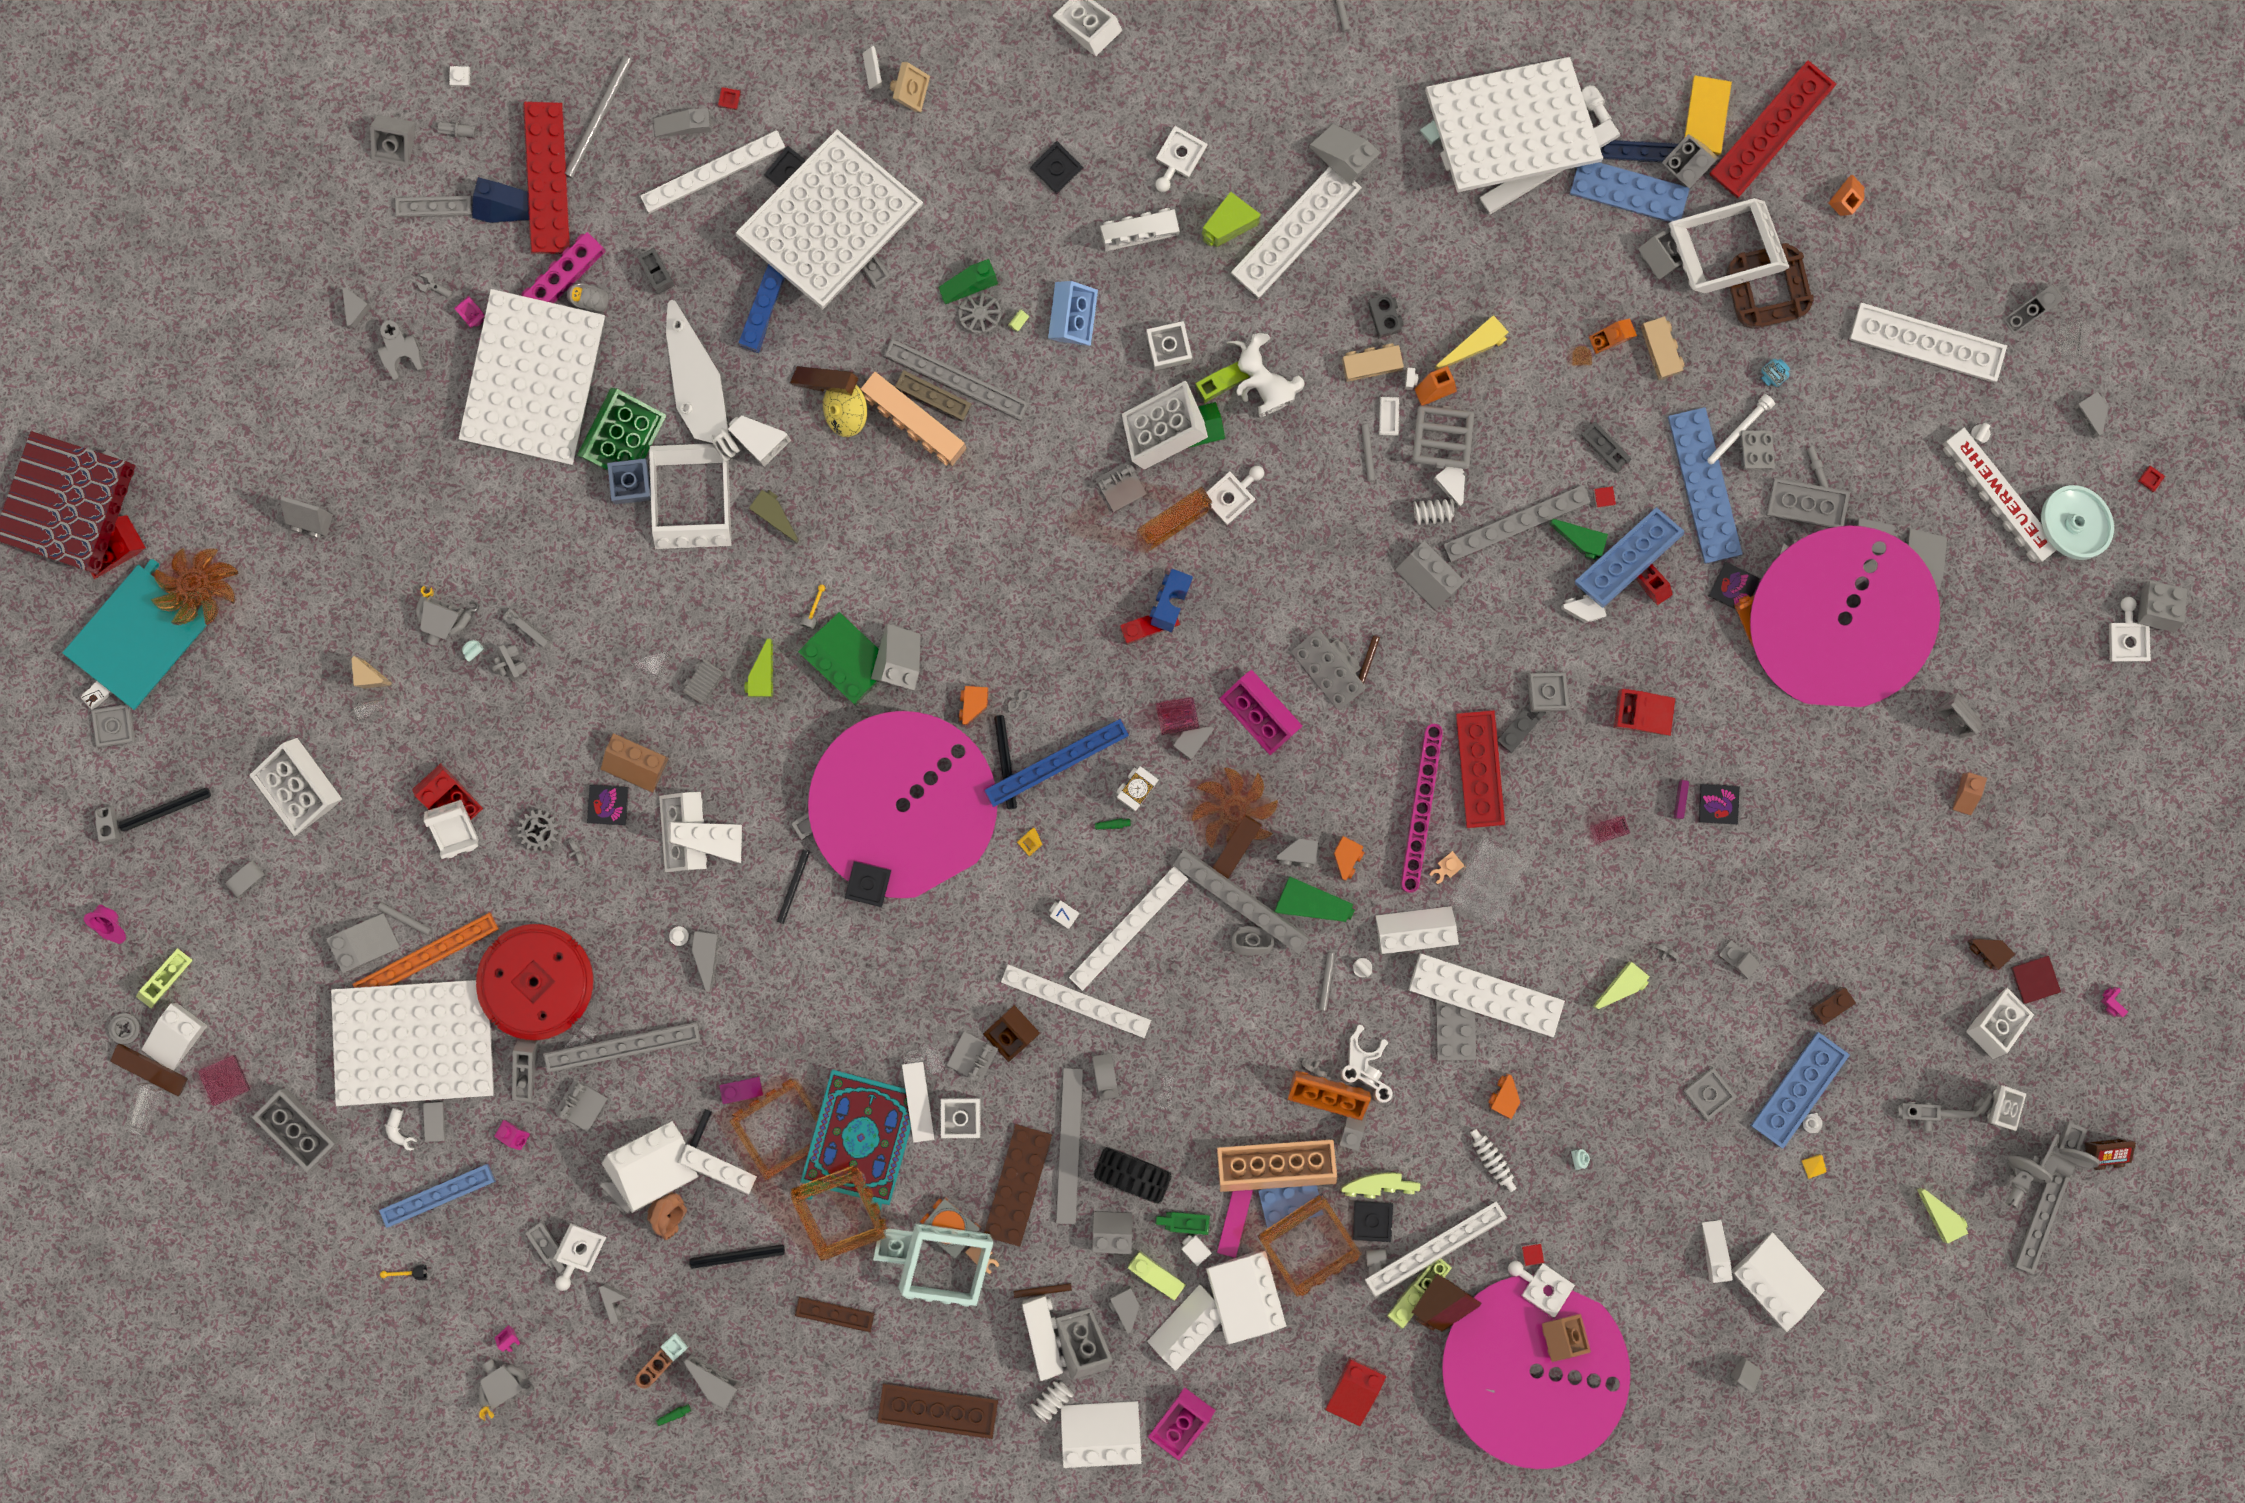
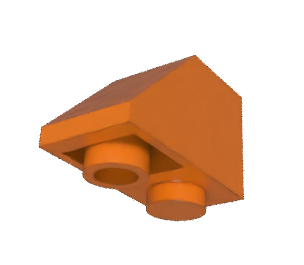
M1850 175L1828 204L1840 216L1853 215L1864 201L1865 187L1854 175Z
M1629 318L1613 323L1589 336L1595 353L1598 354L1636 337L1637 334Z
M1448 366L1429 373L1414 389L1421 406L1457 392L1455 380Z
M965 686V690H961L960 702H964V706L959 711V721H962V725H968L987 708L988 687Z
M1344 836L1341 837L1333 855L1340 877L1346 881L1347 878H1352L1356 870L1353 866L1356 861H1361L1365 852L1362 851L1364 846Z
M1506 1073L1505 1076L1502 1075L1497 1083V1086L1501 1087L1500 1091L1493 1092L1488 1103H1490L1489 1108L1512 1119L1520 1104V1099L1513 1077Z

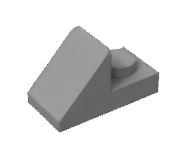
M1729 940L1718 954L1747 979L1750 978L1760 965L1749 952H1745L1732 940Z
M603 1284L599 1287L610 1323L614 1324L621 1320L620 1316L623 1315L620 1305H616L615 1302L626 1299L630 1295L607 1284Z

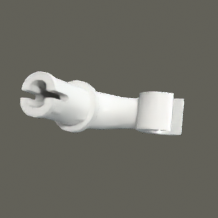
M393 1107L388 1122L384 1125L387 1136L393 1143L404 1146L406 1150H414L415 1148L410 1147L408 1141L417 1142V1139L415 1137L406 1138L399 1133L400 1128L398 1126L403 1110Z

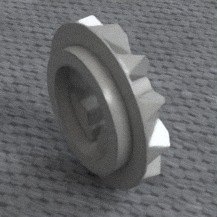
M127 1013L116 1015L109 1024V1034L119 1044L132 1043L138 1038L139 1031L141 1030L139 1021L134 1015ZM127 1023H129L127 1028L130 1032H124L123 1034H121L122 1028L119 1025H126Z

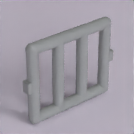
M1425 405L1418 406L1413 462L1436 465V468L1444 469V466L1468 469L1470 465L1474 413L1450 409V406L1445 405L1442 408ZM1427 413L1466 418V426L1458 427L1424 422V415ZM1423 430L1465 435L1464 444L1422 439ZM1421 446L1463 452L1462 461L1421 456Z

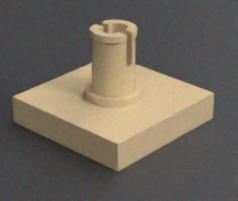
M902 62L897 81L893 80L890 84V89L894 92L893 99L915 112H921L930 76L910 63Z

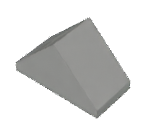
M342 288L347 326L355 329L371 309V306L349 289Z

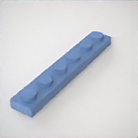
M486 1164L379 1211L386 1228L496 1181L489 1164Z

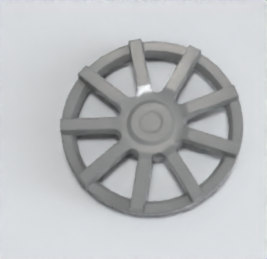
M983 292L967 296L959 307L961 324L965 329L973 333L991 331L997 326L1001 318V307L996 298ZM981 296L979 305H976L972 299L973 297ZM984 297L991 300L985 306H983ZM968 301H970L974 308L972 309L964 306ZM994 303H995V305L997 306V309H998V310H987V309H988L992 304H994ZM963 310L972 313L962 318ZM988 314H998L997 320L994 321L988 317ZM974 318L970 327L964 323V321ZM985 320H988L993 324L988 329H985ZM976 322L981 323L982 330L973 329Z

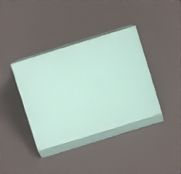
M879 1227L873 1260L905 1264L913 1232Z

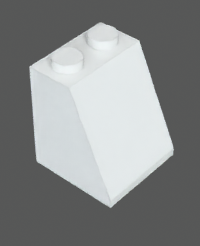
M742 415L739 418L735 417L729 423L730 427L728 430L764 467L791 441L786 432Z

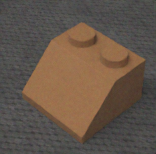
M1581 1314L1542 1323L1543 1335L1546 1338L1548 1354L1552 1362L1591 1352Z

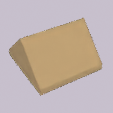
M356 656L352 657L354 686L364 689L390 686L392 684L391 681L364 659Z

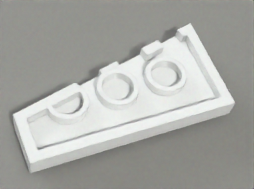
M668 823L667 842L741 863L742 825Z

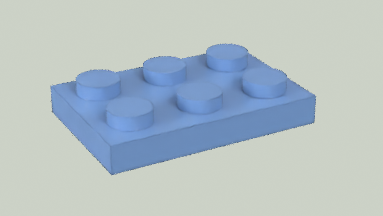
M1317 1185L1258 1190L1267 1228L1324 1215Z

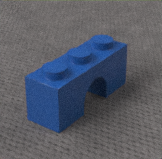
M1171 569L1169 575L1165 574L1162 585L1165 587L1163 591L1159 590L1155 600L1158 601L1157 607H1152L1149 616L1152 617L1150 625L1172 633L1181 608L1173 606L1169 600L1172 598L1185 600L1193 576L1175 569Z

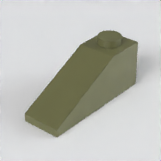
M761 490L749 509L795 543H798L799 539L780 503L776 500L778 496L770 490L767 492Z

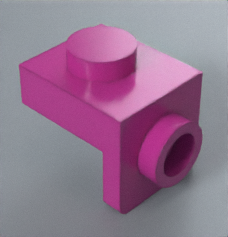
M469 296L454 307L470 328L473 326L478 327L483 323L485 314Z
M2110 987L2102 994L2104 998L2101 1002L2107 1007L2106 1011L2113 1017H2124L2128 1013L2114 999L2121 992L2119 987Z
M503 1120L494 1137L510 1148L521 1150L526 1144L530 1133L520 1130L507 1120Z

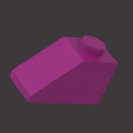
M760 1076L719 1085L723 1104L763 1096Z

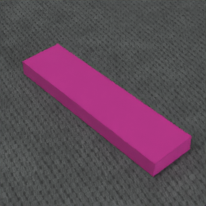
M1253 1190L1232 1191L1217 1253L1236 1258Z

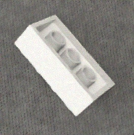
M701 792L659 796L665 872L707 869L705 853L667 842L668 823L704 824Z
M1452 906L1375 916L1380 954L1459 945Z
M1199 1284L1147 1341L1175 1371L1221 1323L1214 1297Z
M1046 1294L1024 1299L1022 1305L1040 1381H1044L1064 1373L1063 1367H1067L1064 1356H1060L1059 1348H1062L1059 1336L1056 1337L1054 1329H1057L1055 1317L1051 1318L1050 1314L1053 1306L1051 1298L1047 1299Z

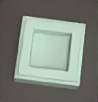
M677 1333L660 1346L672 1361L688 1348Z

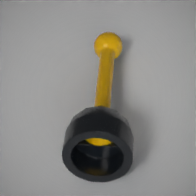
M417 1265L412 1271L404 1272L381 1271L380 1277L412 1275L416 1280H426L427 1273L423 1274V1270H427V1266Z

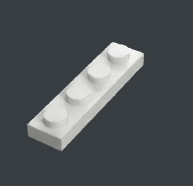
M690 1145L685 1146L678 1162L747 1195L750 1193L757 1177Z

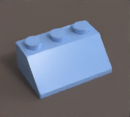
M1073 281L1055 282L1048 338L1058 342L1091 346L1098 290Z

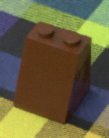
M1437 1273L1412 1313L1417 1316L1416 1321L1432 1331L1436 1328L1443 1332L1455 1322H1458L1480 1307L1482 1303Z

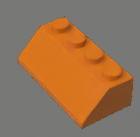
M1295 1071L1287 1100L1362 1121L1371 1101L1370 1091L1359 1087L1355 1088L1341 1082H1334L1323 1077Z

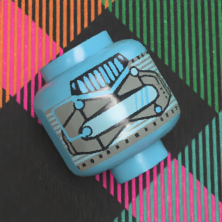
M1772 359L1761 369L1764 375L1761 379L1768 386L1772 384L1778 387L1789 378L1790 374L1788 371L1790 368L1782 359Z

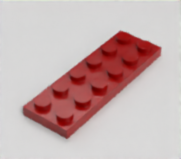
M1495 710L1456 714L1466 828L1505 825Z

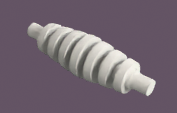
M1477 1129L1472 1130L1470 1134L1475 1141L1473 1146L1480 1147L1476 1150L1478 1154L1484 1153L1480 1156L1481 1161L1488 1159L1483 1164L1485 1168L1493 1166L1488 1170L1489 1173L1497 1172L1493 1177L1496 1180L1502 1179L1498 1183L1501 1186L1506 1185L1510 1192L1514 1191L1516 1186L1512 1182L1513 1174L1507 1175L1510 1171L1509 1167L1503 1169L1507 1164L1505 1159L1499 1162L1503 1155L1501 1153L1494 1155L1498 1149L1496 1147L1490 1149L1493 1143L1491 1141L1485 1142L1488 1139L1487 1136L1480 1135Z

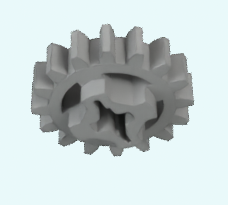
M532 810L531 816L524 814L526 820H519L522 827H517L518 830H521V834L517 836L523 838L521 844L528 843L527 849H531L534 846V851H538L539 847H541L542 851H545L546 845L553 847L551 842L558 841L555 834H560L559 831H556V828L560 825L554 824L556 817L549 818L550 812H546L543 815V810H539L538 814H536L535 810ZM539 818L545 819L549 824L541 823ZM531 821V826L527 829V825ZM537 826L540 828H546L540 831V835L537 833H531L537 829ZM551 831L549 838L546 840L547 833ZM528 837L536 838L538 844L532 842Z

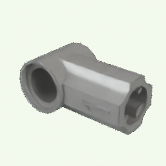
M1385 1249L1365 1250L1367 1255L1366 1265L1370 1277L1387 1266Z

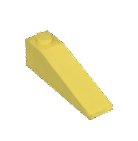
M1493 315L1438 363L1435 369L1438 370L1491 349L1495 345L1501 346L1507 340L1505 336L1508 334V331Z

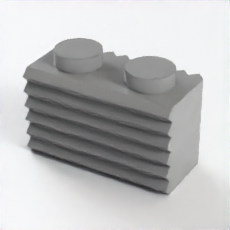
M703 660V662L699 661L693 670L695 673L692 678L688 677L683 684L685 688L683 692L705 705L725 673L706 660Z

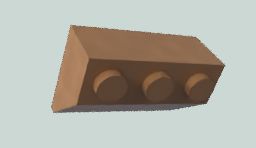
M613 733L605 750L601 770L650 792H654L669 758Z

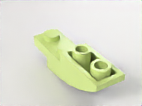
M1398 1172L1375 1173L1359 1177L1341 1186V1192H1345V1196L1356 1197V1193L1364 1194L1365 1198H1375L1376 1195H1381V1188H1384L1385 1192H1395L1396 1189L1403 1190L1405 1194H1415V1191H1420V1183L1402 1181V1174Z
M1439 1259L1424 1268L1397 1300V1303L1388 1313L1387 1317L1403 1329L1414 1315L1412 1313L1413 1309L1436 1274L1438 1273L1445 1278L1452 1267L1442 1259Z

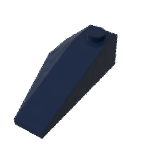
M478 177L473 194L472 219L488 223L529 220L528 192Z

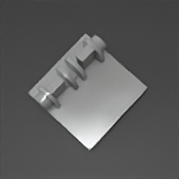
M1742 430L1738 439H1740V446H1742L1739 450H1743L1740 453V456H1743L1741 457V467H1743V470L1775 468L1772 431Z
M1129 461L1095 479L1113 512L1147 494Z
M964 1031L946 1066L968 1076L973 1081L981 1083L998 1048Z
M574 1079L555 1113L559 1114L560 1118L567 1119L588 1132L608 1098Z

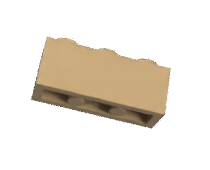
M1664 316L1643 323L1641 330L1658 380L1680 374L1683 371L1684 361L1681 356H1678V344L1676 339L1672 338L1670 322L1666 321Z
M1387 344L1378 350L1372 347L1365 349L1363 353L1357 354L1356 351L1346 353V356L1342 358L1346 382L1402 371L1404 366L1399 345Z

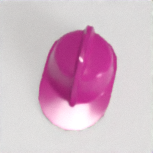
M100 904L94 912L87 913L84 916L86 925L95 930L104 939L117 944H121L126 940V934L118 925V914L114 910Z

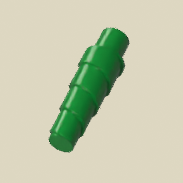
M1123 818L1095 823L1096 830L1123 829L1124 827L1131 826V820Z
M689 1404L683 1407L679 1406L663 1417H660L656 1420L658 1426L679 1419L691 1412V1407Z

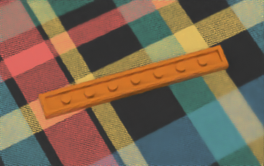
M490 912L352 985L354 988L392 986L496 932L499 928Z

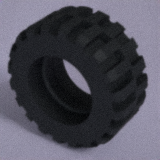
M1105 1147L1102 1150L1094 1171L1095 1179L1157 1204L1162 1202L1172 1178L1171 1172L1110 1147Z

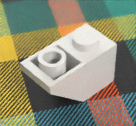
M1587 594L1583 595L1581 600L1576 601V598L1565 600V604L1561 606L1563 611L1584 623L1606 617L1605 609L1599 606Z

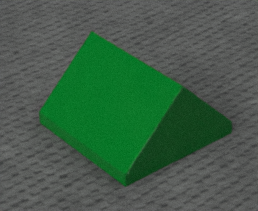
M1216 402L1198 406L1205 422L1208 437L1188 448L1225 439L1222 417Z

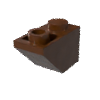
M1969 939L1967 941L1969 944H1972L1969 948L1975 955L1983 953L1981 955L1984 959L1982 962L1990 970H1999L2016 955L2003 940Z

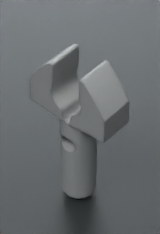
M430 273L420 274L421 277L428 279L430 283L423 285L417 281L421 291L427 293L429 290H434L447 298L452 296V291L435 283L434 275Z

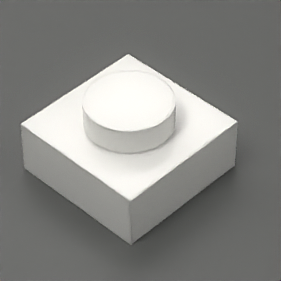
M450 66V86L470 87V67Z
M1407 368L1404 389L1412 390L1414 385H1417L1418 374H1415V368Z

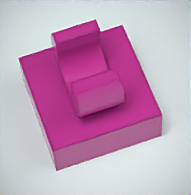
M510 1325L494 1338L497 1348L502 1352L504 1350L512 1352L513 1350L510 1345L513 1342L517 1345L520 1344L514 1329Z

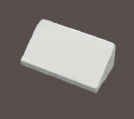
M871 46L863 52L869 90L883 87L876 49L874 46Z

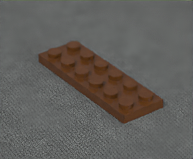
M1015 1124L984 1232L990 1234L992 1239L1018 1247L1021 1246L1053 1134Z
M883 1383L877 1423L993 1439L998 1399Z

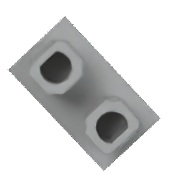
M502 645L499 647V650H497L499 657L493 659L496 666L492 670L493 672L499 671L501 676H505L508 673L513 682L526 672L527 668L523 661L516 664L513 663L511 658L519 655L515 645L507 647Z

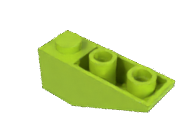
M1238 362L1195 383V389L1205 404L1250 378V375L1241 372Z

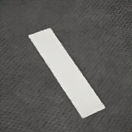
M923 1062L903 1064L902 1069L913 1143L934 1140Z

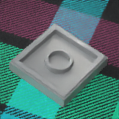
M1566 672L1529 673L1527 675L1531 712L1570 710Z
M127 704L91 710L96 748L136 742L131 707Z
M1714 1067L1710 1068L1683 1090L1706 1121H1709L1737 1098Z

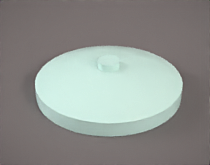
M2077 485L2065 486L2052 493L2043 505L2041 512L2043 531L2051 545L2063 555L2072 559L2087 560L2101 554L2110 545L2114 535L2113 517L2107 504L2092 490Z

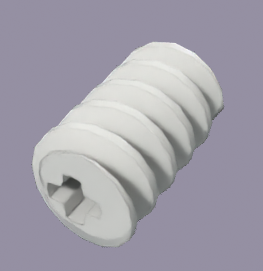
M1443 499L1442 504H1440L1439 500H1435L1434 505L1431 500H1428L1426 505L1424 501H1420L1419 506L1414 501V517L1418 525H1421L1422 520L1428 525L1430 519H1432L1433 524H1436L1437 518L1440 519L1441 524L1444 523L1445 518L1451 523L1452 517H1454L1453 499H1450L1449 504L1446 499Z
M1053 1381L1054 1389L1047 1387L1049 1394L1043 1392L1042 1396L1044 1399H1036L1039 1404L1038 1406L1031 1404L1034 1412L1044 1422H1046V1419H1052L1051 1413L1057 1414L1056 1407L1063 1408L1061 1401L1067 1403L1069 1401L1067 1396H1074L1073 1392L1062 1381L1060 1383Z

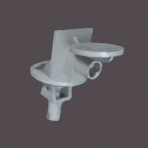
M2056 1134L2045 1158H2042L2041 1161L2037 1156L2030 1160L2023 1156L2009 1155L2008 1164L2014 1170L2016 1177L2012 1181L2011 1187L2013 1189L2005 1203L2009 1206L2012 1204V1208L2017 1209L2023 1195L2028 1194L2032 1181L2050 1183L2055 1172L2071 1179L2077 1166L2090 1169L2098 1167L2100 1161L2096 1157L2079 1150L2059 1149L2057 1147L2059 1134Z

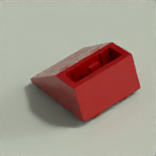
M128 515L117 517L115 529L111 534L108 548L102 560V566L98 574L90 573L96 579L137 556L146 548Z
M1620 689L1618 690L1613 728L1671 736L1676 698L1643 691Z
M441 763L412 789L414 796L429 810L462 800L470 820H472L483 809Z

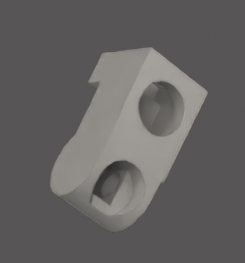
M108 806L96 809L95 821L98 841L105 845L122 841L115 808Z

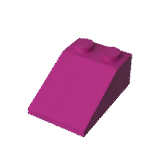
M1184 1387L1148 1438L1177 1460H1180L1210 1422L1216 1410Z

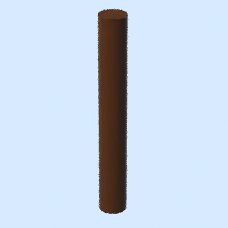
M1375 635L1371 639L1358 677L1363 684L1365 683L1380 637Z
M1071 1283L1014 1290L1013 1293L1014 1298L1072 1291Z

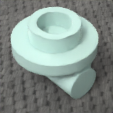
M473 640L468 641L463 646L462 652L466 660L470 662L484 648L478 641Z
M1583 1149L1571 1151L1575 1170L1587 1168L1590 1162L1588 1153Z

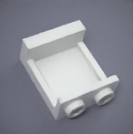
M462 800L424 812V823L426 827L429 826L440 849L441 859L452 858L458 853L470 852L478 847V836Z

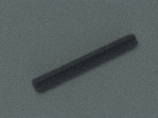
M997 715L994 717L1004 780L1013 774L1004 715ZM1016 796L1006 800L1007 809L1017 808Z
M208 788L200 789L119 822L120 830L122 832L128 831L211 797L210 790Z
M781 1244L694 1257L689 1259V1265L691 1269L781 1256L785 1254V1247Z

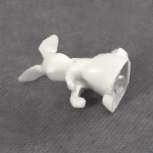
M1263 333L1253 334L1249 346L1242 341H1227L1229 345L1241 347L1242 352L1238 367L1241 372L1250 375L1249 379L1244 380L1238 386L1237 395H1241L1243 401L1247 402L1248 392L1251 389H1257L1264 401V404L1258 407L1259 418L1266 416L1265 412L1267 411L1270 414L1295 401V394L1300 392L1305 385L1303 378L1299 375L1293 377L1292 381H1287L1283 376L1270 373L1263 366L1259 347L1270 339L1268 334Z

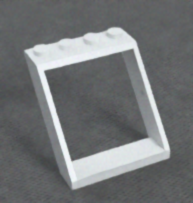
M1753 198L1669 223L1670 234L1676 242V250L1681 256L1683 269L1687 273L1689 285L1694 291L1709 293L1779 273L1789 268L1765 201ZM1752 211L1771 263L1706 281L1687 228Z
M713 443L650 446L651 515L655 549L732 546L729 460L725 462ZM723 463L725 524L658 526L657 465Z

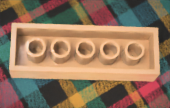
M874 372L862 386L861 391L866 403L870 406L875 404L881 415L885 418L890 416L896 427L900 430L905 428L911 439L915 442L920 440L923 448L930 454L935 452L938 460L945 466L948 463L953 466L966 450V445L962 440L878 373Z
M1334 1140L1217 1148L1220 1192L1336 1184L1337 1182Z

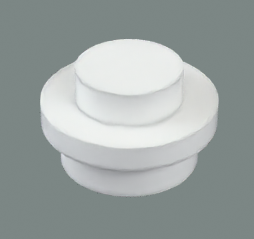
M675 927L671 930L669 938L674 945L681 946L687 943L689 933L684 927Z

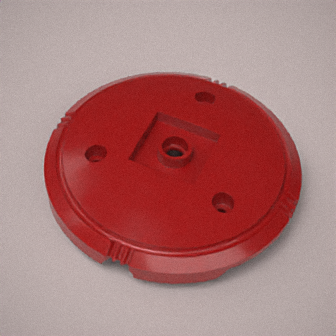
M528 924L503 933L498 937V940H494L495 943H492V946L487 948L478 966L476 991L483 1012L489 1020H492V1023L494 1022V1025H497L498 1029L519 1039L543 1040L565 1032L572 1027V1024H575V1021H578V1018L582 1017L592 996L594 974L586 951L580 944L578 945L579 942H575L576 939H573L571 935L549 925ZM499 971L503 972L501 976L498 975ZM531 978H537L538 984L536 986L530 985ZM542 1013L546 1015L545 1018L541 1017Z

